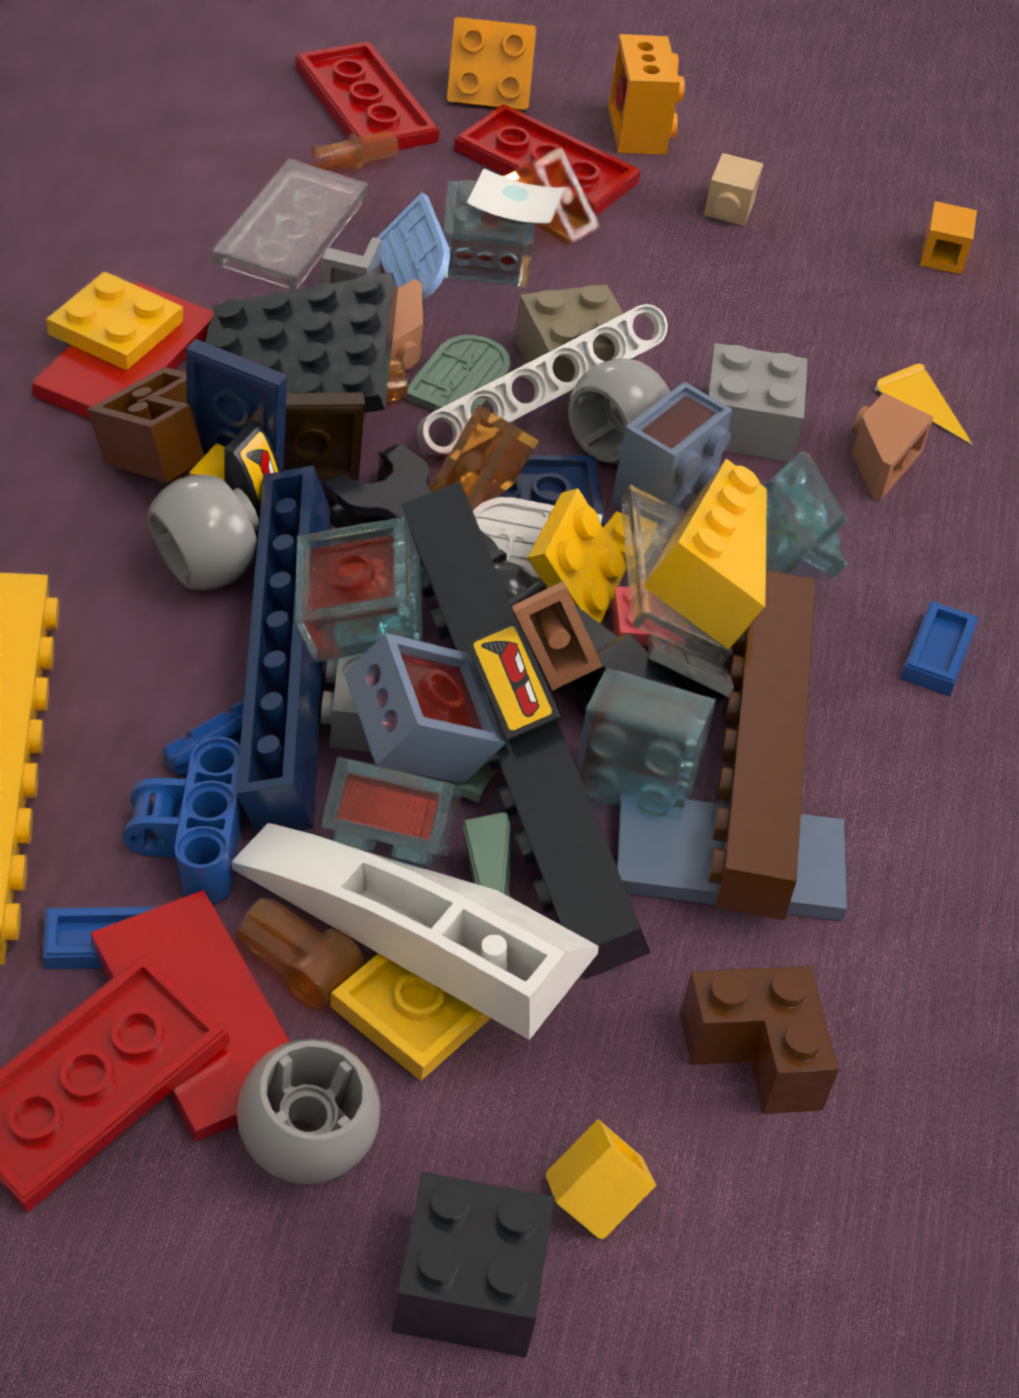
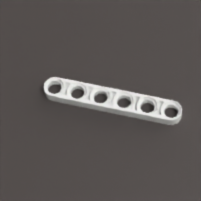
M644 304L637 306L428 414L420 421L417 427L419 445L432 456L447 455L571 391L585 372L593 366L604 362L597 358L593 351V342L598 335L606 336L613 342L615 354L612 359H632L662 342L667 334L668 324L665 315L654 305ZM637 315H645L653 322L654 334L648 341L641 340L634 333L633 321ZM565 356L574 364L575 375L570 382H562L554 375L552 368L556 357ZM517 377H525L534 385L535 395L528 404L517 401L513 396L512 384ZM477 398L486 399L493 406L494 418L488 425H481L472 418L470 412L471 405ZM434 420H444L452 428L453 439L446 447L438 446L430 439L429 427Z

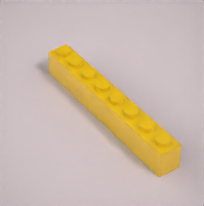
M0 573V965H5L8 940L18 941L20 935L21 905L20 903H13L14 891H25L27 856L19 855L20 844H31L33 811L32 808H25L26 798H36L38 792V763H31L32 754H42L44 721L37 719V712L48 710L49 678L42 677L43 670H53L54 637H47L48 630H58L59 598L49 597L48 575Z

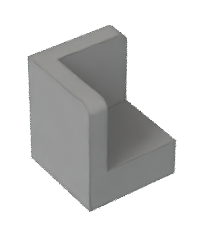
M372 237L363 256L327 248L322 258L321 283L331 284L348 281L367 274L379 275L382 239Z

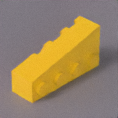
M728 459L722 463L692 501L643 585L645 589L727 650L731 648L765 608L767 489L759 483L756 475L746 467L734 465Z

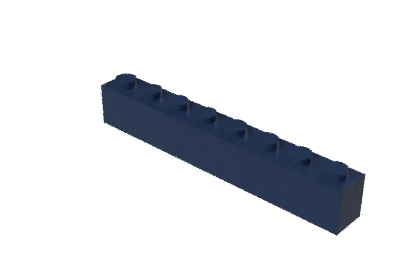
M314 466L263 475L236 794L256 835L268 823L298 831L314 828L331 509Z

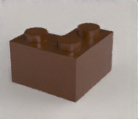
M163 367L87 409L104 464L127 470L129 473H137L154 478L163 483H170L184 478L188 474L187 470L196 466L204 457L190 404H186V372Z
M811 966L692 971L680 1010V1018L691 1065L750 1061L763 1114L823 1110L839 1067Z

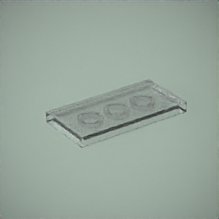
M288 159L212 250V263L291 290H296L368 197L369 184Z
M630 484L621 496L633 626L714 663L723 665L733 654L732 646L730 649H727L643 587L687 511Z

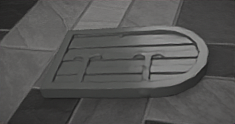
M654 633L648 638L649 659L727 697L730 696L734 688L729 671L720 663L666 636Z

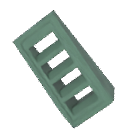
M497 813L464 820L465 825L462 826L473 883L495 889L509 897L513 841L508 814Z

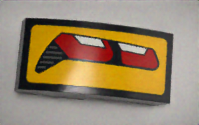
M251 419L224 448V482L232 490L239 488L244 492L252 503L258 519H260L263 475L280 472L281 470L275 451L261 423ZM257 530V531L255 532L257 540H258V531H259V530Z
M518 620L466 642L509 743L562 721Z

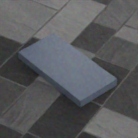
M621 791L618 809L615 864L627 894L715 905L717 884L707 882L713 847L721 848L720 841L712 840L717 806L725 807V804ZM801 814L797 881L787 914L843 921L847 910L844 819Z

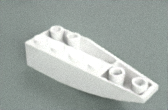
M268 823L231 861L234 871L529 1040L598 954V945L495 889L283 826Z

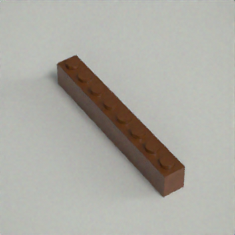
M766 570L765 608L731 646L732 652L740 653V656L733 655L729 670L733 686L737 690L736 692L732 691L727 698L724 723L733 724V729L725 728L720 760L729 762V767H721L716 791V800L725 801V807L717 806L712 830V840L720 841L721 848L713 847L707 882L717 884L715 908L785 920L797 881L816 583V579Z

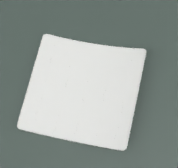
M483 169L467 203L482 211L511 220L529 223H550L565 188L525 184Z

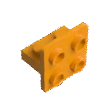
M456 17L453 26L447 101L450 103L497 108L505 104L516 110H527L530 98L536 27L527 24Z

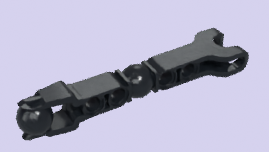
M395 444L378 453L379 468L377 476L379 482L373 484L359 483L344 474H339L320 483L331 509L330 523L346 538L362 543L385 544L416 568L424 565L420 555L413 558L410 557L399 529L409 525L401 504L432 492L428 488V465L421 457L407 447ZM481 531L511 607L548 589L543 581L535 584V579L524 566L508 561L507 553L502 549L499 550L496 543ZM575 605L602 667L562 687L578 701V706L583 716L612 733L622 741H632L641 749L664 759L669 757L673 753L672 742L682 733L687 723L688 710L686 698L678 690L677 686L664 675L660 664L649 659L648 652L630 634H624L619 637Z

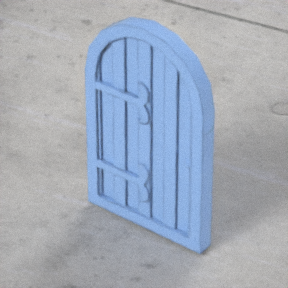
M422 192L377 238L382 239L380 259L385 273L393 272L398 288L413 279L421 282L422 301H424L442 283L448 270L450 253L449 246L429 197Z

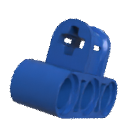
M211 737L198 743L190 756L187 779L147 778L138 781L132 787L130 802L134 807L132 820H129L124 826L122 838L125 845L131 851L140 855L176 858L180 889L184 897L204 890L211 904L223 900L230 894L233 887L235 871L232 869L231 861L238 855L245 811L236 794L240 746L230 738ZM151 795L156 796L154 805L150 799ZM152 830L156 835L154 840L151 839Z

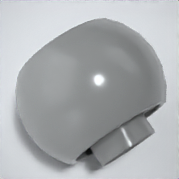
M620 358L601 362L584 373L571 393L568 416L572 432L577 442L590 456H595V459L603 463L618 465L625 427L669 394L670 390L655 370L640 361ZM674 407L642 432L664 444L672 429Z
M203 474L190 475L176 480L157 495L147 512L150 532L159 552L174 576L188 589L198 591L215 590L231 584L248 570L255 559L258 543L255 532L259 530V519L256 511L242 490L239 488L232 490L219 477Z
M313 1038L298 1039L275 1047L263 1055L250 1069L238 1095L236 1112L239 1135L246 1151L261 1168L272 1176L289 1183L302 1185L325 1183L345 1175L356 1167L372 1147L379 1130L381 1104L378 1088L371 1073L356 1055L343 1046L327 1040ZM272 1107H273L278 1113L275 1114L274 1111L272 1110ZM341 1109L344 1116L337 1121L338 1110ZM307 1120L313 1123L318 1130L312 1132L297 1129L291 1122Z

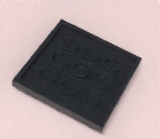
M393 272L381 275L367 274L348 281L331 284L319 283L309 288L287 292L274 291L265 296L243 300L230 299L221 304L213 305L214 317L209 322L205 343L287 375V393H363L365 402L364 413L385 410L398 285Z

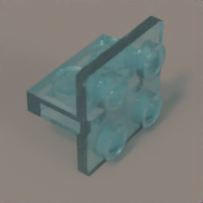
M801 451L764 485L767 489L766 570L789 574L802 561H806L834 577L848 565L838 548L842 542L836 533L846 523L847 517L812 457Z

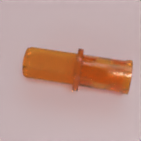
M392 131L362 137L350 134L347 136V140L313 146L311 155L312 158L330 156L329 159L313 162L318 174L349 166L360 169L363 163L396 156L398 154V141Z

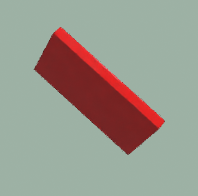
M369 41L295 55L296 70L361 157L438 143L439 128Z
M505 104L500 105L458 135L454 142V151L512 180L542 187L565 188L559 203L591 219L596 218L636 186L640 179L641 170Z
M136 281L134 285L183 306V322L127 371L70 345L32 382V396L90 419L87 410L90 407L163 367L176 370L186 359V348L195 339L203 342L207 337L209 322L214 317V311Z
M199 891L91 932V945L97 951L99 961L109 980L113 979L142 954L146 953L228 1031L230 1042L169 1094L194 1142L237 1125L236 1108L238 1095L250 1069L263 1055L275 1047L290 1041L205 891Z
M146 953L142 954L0 1069V1184L27 1213L30 1212L230 1042L228 1031Z

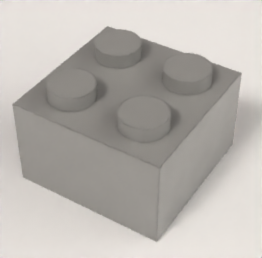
M714 343L704 393L733 409L728 431L731 432V438L724 451L793 462L804 421L807 358L795 357L788 353H772L748 349L741 345Z

